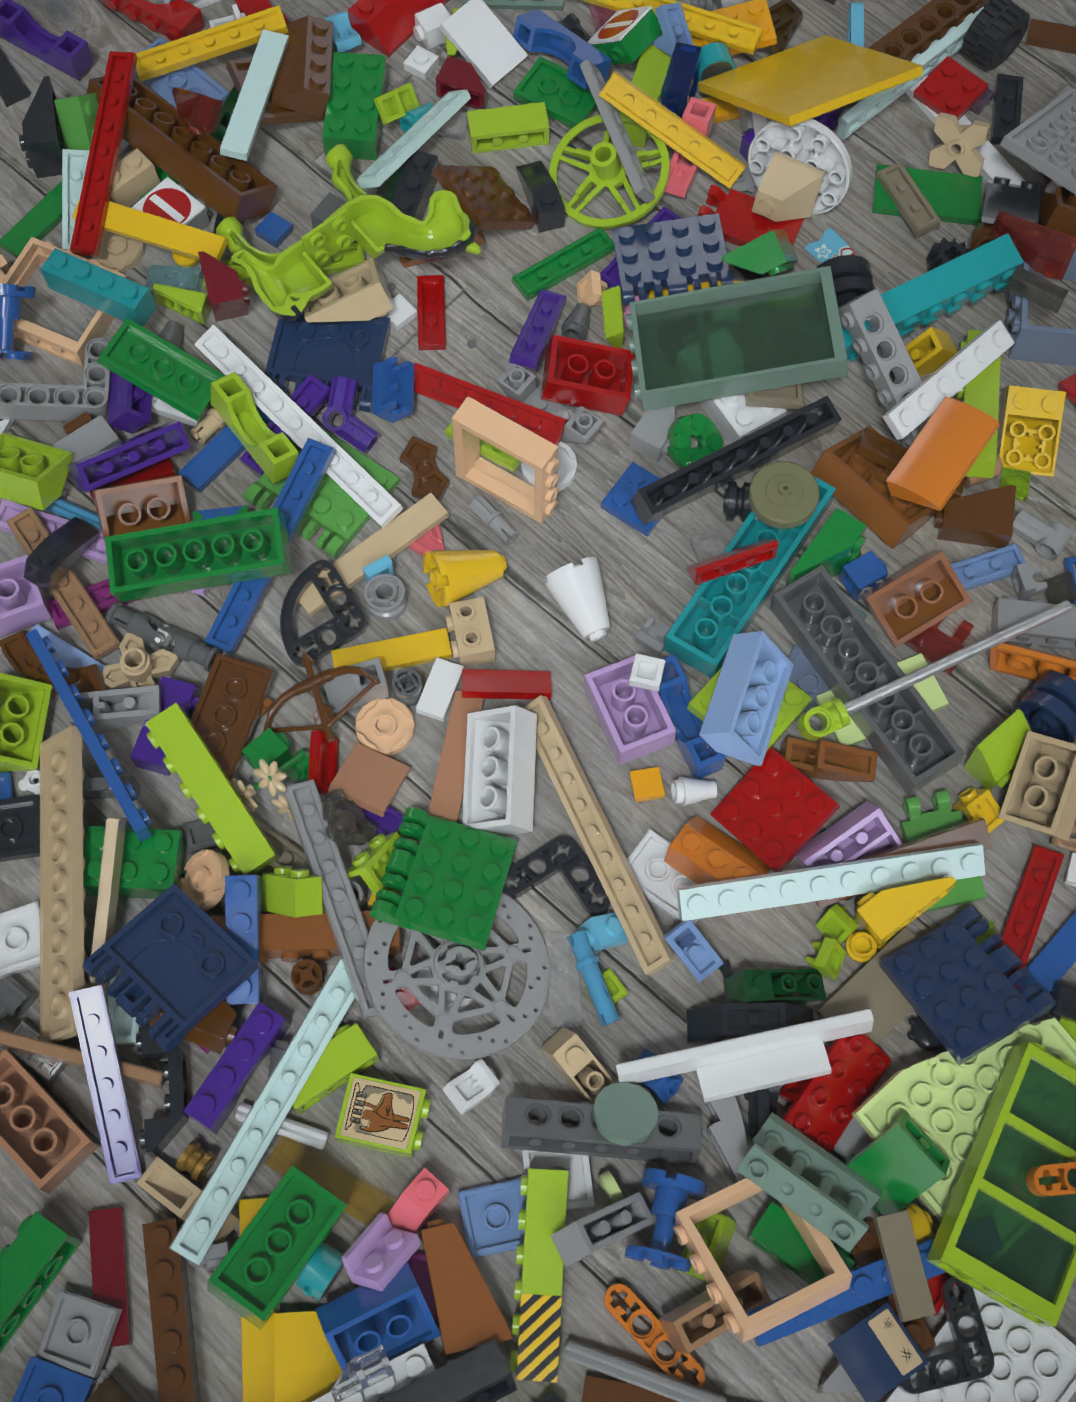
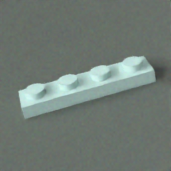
M62 149L63 250H70L75 220L72 218V215L81 196L90 150Z

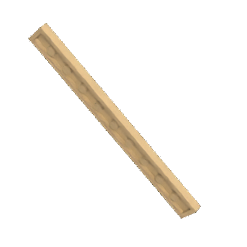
M540 695L524 707V709L537 714L536 749L645 975H653L676 959L663 937L664 934L548 698Z

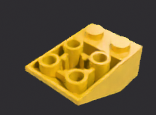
M1011 385L1003 387L997 454L1003 463L1001 471L1054 477L1066 392Z

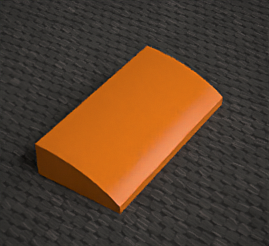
M945 396L887 478L886 483L891 496L941 511L999 428V421L971 405Z
M1004 642L990 650V670L1035 682L1044 672L1054 671L1069 676L1076 681L1075 659Z

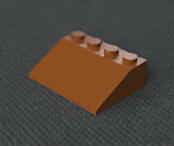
M869 425L868 427H866L878 433L872 426ZM862 429L826 449L811 471V474L836 488L834 497L838 499L839 503L847 507L862 523L875 532L885 544L894 549L908 540L935 516L938 510L891 496L886 480L892 472L855 453L860 435L864 430Z

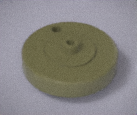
M788 461L773 462L763 466L753 476L749 487L748 501L755 516L763 523L780 529L795 528L807 522L815 513L820 496L819 486L814 476L803 466Z

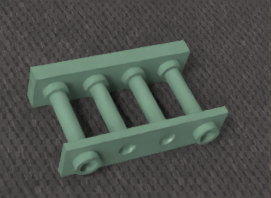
M772 1112L754 1136L752 1141L755 1144L736 1170L850 1253L868 1230L869 1225L862 1220L878 1201L882 1191Z

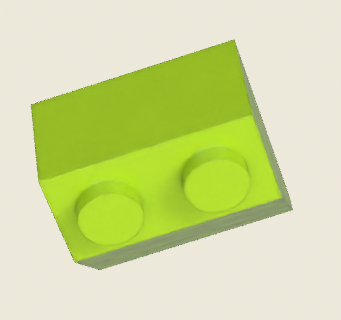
M1020 709L1016 710L976 746L964 765V768L985 789H989L990 792L997 785L1002 789L1012 779V772L1015 770L1027 732L1031 731L1024 713Z

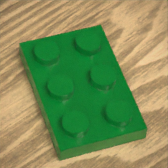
M541 56L513 91V99L523 104L545 102L547 116L570 128L590 118L598 108L590 88L584 90L567 78V69Z

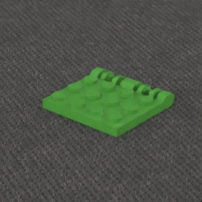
M325 431L389 494L399 485V477ZM292 440L291 443L300 454L302 449ZM264 473L258 481L253 482L244 493L243 499L253 506L257 505V508L260 510L267 509L278 498L288 477L273 484ZM325 473L295 533L298 535L302 532L301 537L309 541L322 527L325 531L318 538L316 547L322 550L325 549L326 554L337 559L371 519V516Z

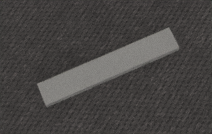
M585 60L580 64V68L632 188L639 198L649 203L655 199V195L618 110L599 96V93L606 84L601 71L592 62Z

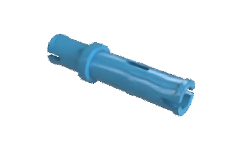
M582 930L568 936L567 941H569L577 961L575 968L582 974L601 1022V1027L620 1020V1016H618L598 963H600L599 957L594 956L586 936V931Z

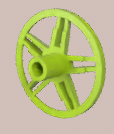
M619 113L622 122L630 123L643 129L652 137L658 149L646 151V149L636 151L639 161L642 162L643 170L661 164L660 178L653 191L655 199L649 203L644 202L641 206L639 205L635 193L626 178L627 174L616 148L611 144L612 139L607 129L604 131L603 141L597 143L591 151L567 147L572 139L583 130L604 122L601 114L588 118L574 126L561 139L553 153L549 168V174L556 183L558 190L557 171L560 160L589 172L588 177L577 188L576 194L568 203L561 195L565 206V214L573 221L586 227L612 229L623 227L639 220L655 207L668 185L670 158L666 144L624 113ZM562 153L589 161V165L562 156ZM657 157H661L660 159H656L650 162L646 161ZM595 185L596 187L584 198V201L574 210L573 208L583 199V197L588 193L592 186ZM621 185L624 186L635 207V210L632 212L616 190ZM608 187L627 213L616 218L598 219L585 216L580 212Z

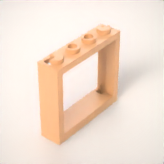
M31 237L1 283L24 287L40 262L45 263L55 248L121 277L128 278L126 275L119 273L118 269H109L94 259L87 260L73 254L69 249L63 250L54 246L49 241L43 242ZM98 310L78 342L20 318V320H15L14 338L84 367L86 344L93 338H102L115 317Z
M467 397L452 417L456 476L542 524L547 515L551 517L554 514V509L558 504L557 494L559 488H557L559 474L557 471L560 463L558 460V446L476 400ZM480 439L534 468V487L480 457Z
M748 1178L677 1211L675 1226L673 1227L678 1236V1243L681 1246L686 1245L691 1254L689 1260L697 1275L702 1274L708 1283L706 1290L711 1301L715 1305L719 1303L724 1311L723 1319L727 1329L730 1328L733 1334L736 1333L742 1344L848 1290L852 1279L851 1272L829 1237L782 1204L826 1277L747 1316L694 1224L763 1191V1189Z

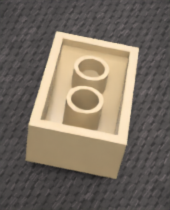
M374 257L329 278L333 283V288L318 299L308 302L304 310V317L307 323L369 321L376 317H383L390 310L394 309L388 283Z

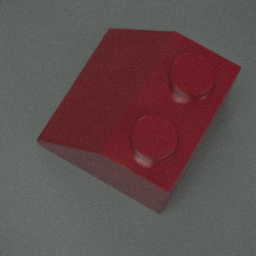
M198 252L215 321L218 322L248 315L246 306L251 305L245 280L239 281L236 270L206 252Z

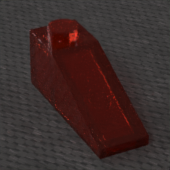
M173 87L172 94L180 121L183 124L190 125L188 131L203 136L205 131L215 133L223 101L193 91Z
M999 211L992 232L998 238L1008 233L1023 261L1035 272L1062 281L1076 249V237L1003 211Z

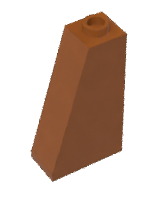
M445 1219L427 1222V1229L421 1230L420 1235L444 1355L473 1349L480 1344H486L492 1340L498 1343L513 1339L501 1311L455 1224H446Z

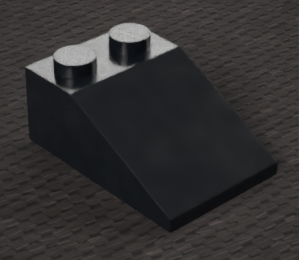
M44 76L22 122L23 135H19L22 152L27 151L25 154L28 168L34 169L37 179L62 175V149H66L54 103L57 97L50 76Z
M998 176L994 177V181L987 180L980 211L981 222L1036 231L1042 190L1037 188V183L1021 181V185L1010 184L1011 179Z

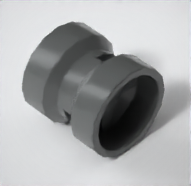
M405 668L396 672L392 678L394 698L404 703L407 707L418 704L423 692L420 675L415 670Z

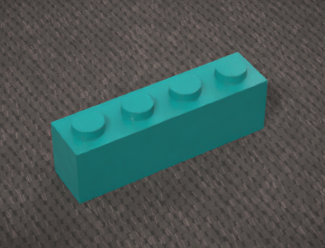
M57 248L53 250L40 268L49 289L122 321L129 318L143 327L156 309L149 288Z

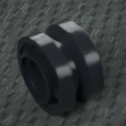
M736 481L728 482V488H725L723 503L725 521L733 522L735 517L739 516L741 522H744L752 510L748 501L751 482H744L741 488L738 487Z

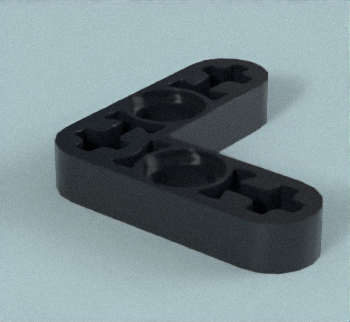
M566 836L553 839L510 866L507 878H510L512 881L517 880L521 877L519 870L523 869L525 877L530 882L526 883L525 878H522L517 882L516 890L508 887L507 889L504 888L502 892L512 899L519 898L559 872L588 914L592 916L604 915L608 912L611 905L596 872L575 842ZM561 845L563 849L569 847L568 857L565 858L563 855L557 856L553 862L555 866L552 867L549 858L545 854L549 853L551 858L557 854L558 846ZM535 860L542 861L546 866L545 872L541 875L532 874L528 869L531 862ZM576 869H583L588 873L589 878L585 883H575L571 878L572 872ZM593 883L596 884V886L592 887L594 895L597 898L604 897L602 901L603 907L599 908L597 904L590 905L592 897L587 889Z
M951 1277L943 1282L940 1288V1296L956 1350L927 1357L928 1374L934 1384L929 1385V1378L916 1381L917 1388H913L911 1383H905L904 1381L898 1385L899 1389L904 1393L919 1394L984 1378L993 1371L995 1365L994 1356L973 1287L955 1277ZM953 1283L956 1284L957 1288L964 1289L965 1294L960 1296L962 1307L970 1305L971 1311H962L954 1315L953 1309L959 1308L956 1297L949 1296V1291L953 1289ZM962 1317H969L974 1321L976 1331L973 1336L965 1337L960 1333L958 1323ZM980 1339L981 1345L974 1347L977 1356L985 1358L986 1364L981 1365V1372L978 1371L977 1367L970 1366L969 1360L974 1358L972 1347L964 1349L963 1343H972ZM940 1360H947L952 1364L954 1374L951 1379L942 1380L938 1377L936 1365ZM923 1367L922 1369H920V1370H919L918 1372H916V1373L924 1372V1371H927V1370H926L925 1367Z

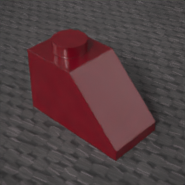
M447 56L435 79L437 97L442 98L450 91L468 90L471 99L464 106L474 109H486V90L472 63Z

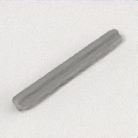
M569 1339L564 1347L563 1357L565 1359L675 1401L726 1402L724 1396L574 1339Z

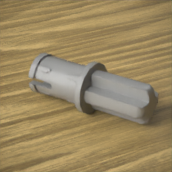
M481 495L472 500L469 506L485 523L486 529H491L505 545L513 542L506 532L511 537L517 538L519 532L503 518L502 511H497Z

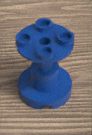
M0 283V358H3V353H6L7 359L31 360L33 352L13 350L15 320H20L21 298L36 299V287H21L14 284Z
M645 1168L641 1184L655 1190L651 1214L657 1217L650 1248L627 1245L624 1257L636 1261L649 1260L651 1261L650 1266L659 1269L669 1270L672 1268L689 1272L691 1263L688 1259L669 1253L674 1234L675 1216L677 1211L686 1208L688 1199L702 1200L705 1198L706 1183L679 1173L675 1176L666 1174V1170Z

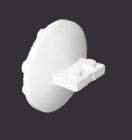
M809 119L791 127L771 120L757 132L749 148L748 164L751 176L758 188L774 153L777 151L825 172L812 215L825 213L841 202L851 184L852 165L844 144L833 131L822 123Z

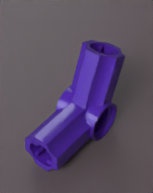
M333 376L328 405L322 415V422L328 430L367 454L377 442L379 433L352 415L358 381L346 377ZM341 413L343 415L342 424L338 427H333V417Z

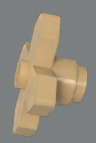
M941 112L936 117L934 132L943 143L933 147L930 151L928 165L944 169L956 160L964 175L978 177L983 170L984 158L976 147L988 140L991 124L975 120L970 125H960L955 115Z
M127 633L119 645L122 653L120 663L107 665L101 675L106 688L109 690L124 689L128 686H131V688L156 686L153 679L172 675L180 661L176 654L165 649L148 655L144 640L132 633Z

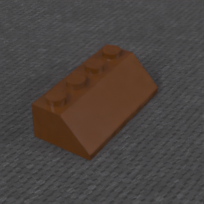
M307 15L286 24L289 33L285 35H289V43L271 91L270 105L322 118L330 96L333 22Z

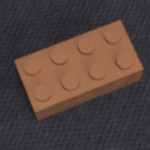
M7 1049L0 1053V1146L40 1190L50 1194L99 1146Z

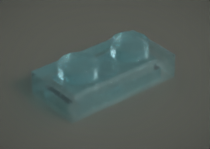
M150 265L145 287L149 288L151 295H155L153 285L156 283L200 292L204 275L201 268Z

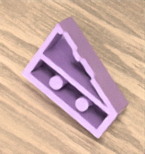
M866 801L808 842L795 858L802 869L855 861L901 845L902 842L881 809Z

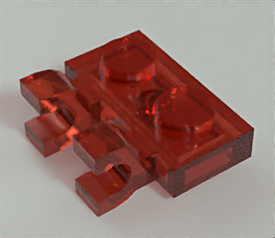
M944 618L904 644L918 654L922 653L924 658L933 663L965 648L963 643L970 636L974 625L964 620L951 638L938 629L946 619ZM958 664L944 670V672L951 675Z

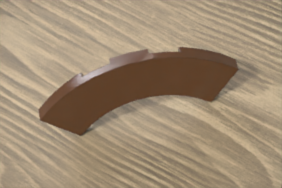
M22 630L0 640L2 652L17 673H21L29 680L51 684V695H59L26 636L27 630ZM97 664L81 668L65 666L69 673V676L65 678L69 686L75 684L80 693L107 690Z

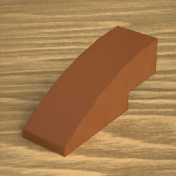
M787 737L780 744L779 754L795 768L806 772L811 778L846 782L875 781L878 752L821 739L814 743Z

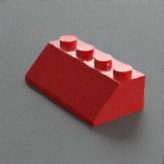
M358 0L348 9V17L351 27L360 35V38L389 58L414 34V14L441 2L445 5L449 0Z

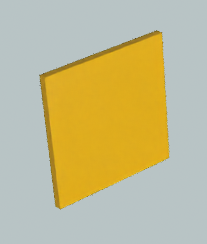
M824 35L700 81L698 86L699 91L791 127L921 77L923 75V65Z

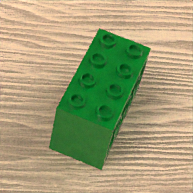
M292 1165L208 1279L207 1291L259 1330H262L301 1275L309 1260L340 1220L347 1205Z

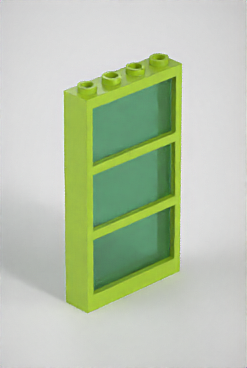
M1028 1042L1013 1046L926 1261L1032 1323L1043 1327H1056L1076 1275V1194L1046 1197L1035 1196L1027 1187L1026 1175L1035 1166L1076 1162V1070L1073 1069L1074 1065L1071 1062L1048 1054L1044 1046L1036 1042ZM1071 1168L1068 1171L1067 1180L1074 1188H1076V1170ZM1056 1176L1039 1178L1040 1185L1057 1183Z

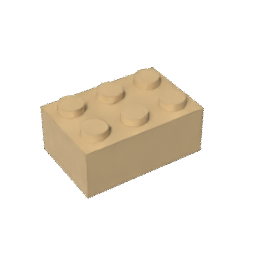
M1028 731L998 818L1068 841L1076 820V744Z

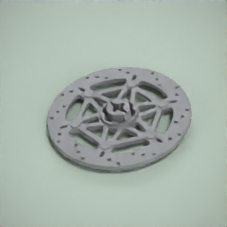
M502 893L495 916L503 921L518 941L517 944H506L491 929L489 939L497 947H486L484 951L431 936L440 942V945L433 949L421 932L405 928L410 933L402 967L395 971H391L388 968V953L392 938L400 926L383 921L379 923V920L375 919L364 948V979L369 997L377 1013L398 1037L420 1051L433 1056L454 1060H472L496 1054L510 1047L532 1027L543 1009L549 990V957L544 940L536 924L515 900ZM415 942H418L429 959L412 966L410 961ZM450 949L444 957V959L440 962H437L438 958H441L447 952V950ZM529 950L530 952L523 953L522 951ZM502 955L503 959L486 965L483 956ZM522 962L525 964L526 969L525 986L518 1005L512 1007L505 1000L513 964ZM502 967L504 968L500 991H497L486 974ZM426 968L430 969L432 978L411 977L412 974ZM477 971V975H474L466 985H463L470 975ZM388 980L392 982V983H388V984H384V983H383L384 981H388ZM479 984H482L493 999L492 1002L475 991ZM417 986H437V1006ZM407 989L435 1017L433 1026H427L416 1019L403 1006L395 991ZM445 992L456 995L449 1012L444 1010ZM464 995H468L483 1006V1008L458 1012ZM487 1014H492L499 1021V1024L495 1027L479 1033L460 1035L452 1032L453 1022ZM507 1015L510 1016V1017L513 1019L514 1022H512V1021L507 1017ZM439 1031L443 1033L442 1039L438 1038Z

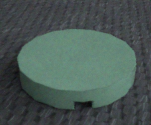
M617 1082L604 1087L596 1096L592 1110V1117L600 1135L611 1143L621 1146H632V1143L646 1141L654 1132L659 1115L657 1104L651 1094L641 1086L629 1082Z

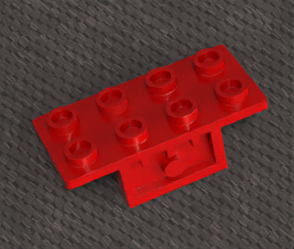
M864 1033L835 1039L831 1047L825 1046L831 1066V1074L784 1084L779 1092V1096L792 1104L782 1119L830 1154L853 1118L852 1113L862 1104L866 1097H869L891 1063V1059Z

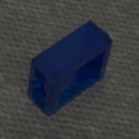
M676 42L662 87L661 104L682 118L690 98H695L698 89L702 47Z

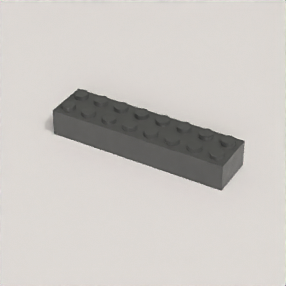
M823 565L773 594L770 609L834 696L839 698L843 704L905 676L904 672ZM913 685L849 715L874 750L878 752L879 757L908 796L956 767L965 754Z

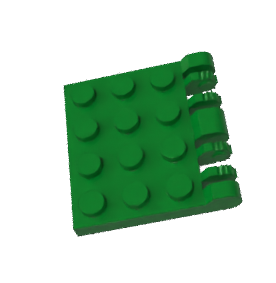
M406 808L399 831L403 836L420 841V844L418 845L414 840L402 837L395 840L393 844L395 849L391 850L385 867L386 874L382 876L381 882L383 886L403 892L401 897L396 892L380 889L376 893V900L373 902L370 916L379 921L485 951L518 840L430 816L424 810L418 808Z

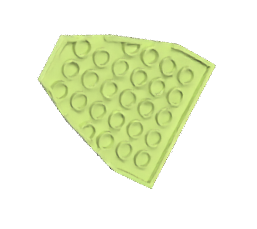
M1056 1018L1027 1024L961 1065H958L950 1053L945 1051L897 1071L852 1113L854 1118L874 1141L892 1127L895 1118L905 1112L950 1160L946 1176L919 1195L940 1222H942L1013 1046L1036 1042L1044 1046L1047 1050L1046 1052L1053 1057L1071 1062L1074 1065L1073 1069L1076 1070V1042ZM1029 1063L1010 1113L1070 1147L1076 1134V1090ZM1005 1123L983 1179L1035 1209L1039 1200L1045 1197L1035 1196L1028 1189L1026 1184L1028 1171L1035 1166L1062 1163L1064 1158ZM1051 1177L1039 1178V1184H1048ZM978 1189L965 1224L985 1216L991 1217L1003 1249L977 1259L990 1267L1031 1226L1033 1221Z

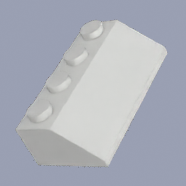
M516 705L467 714L462 825L503 835L533 832L537 714Z

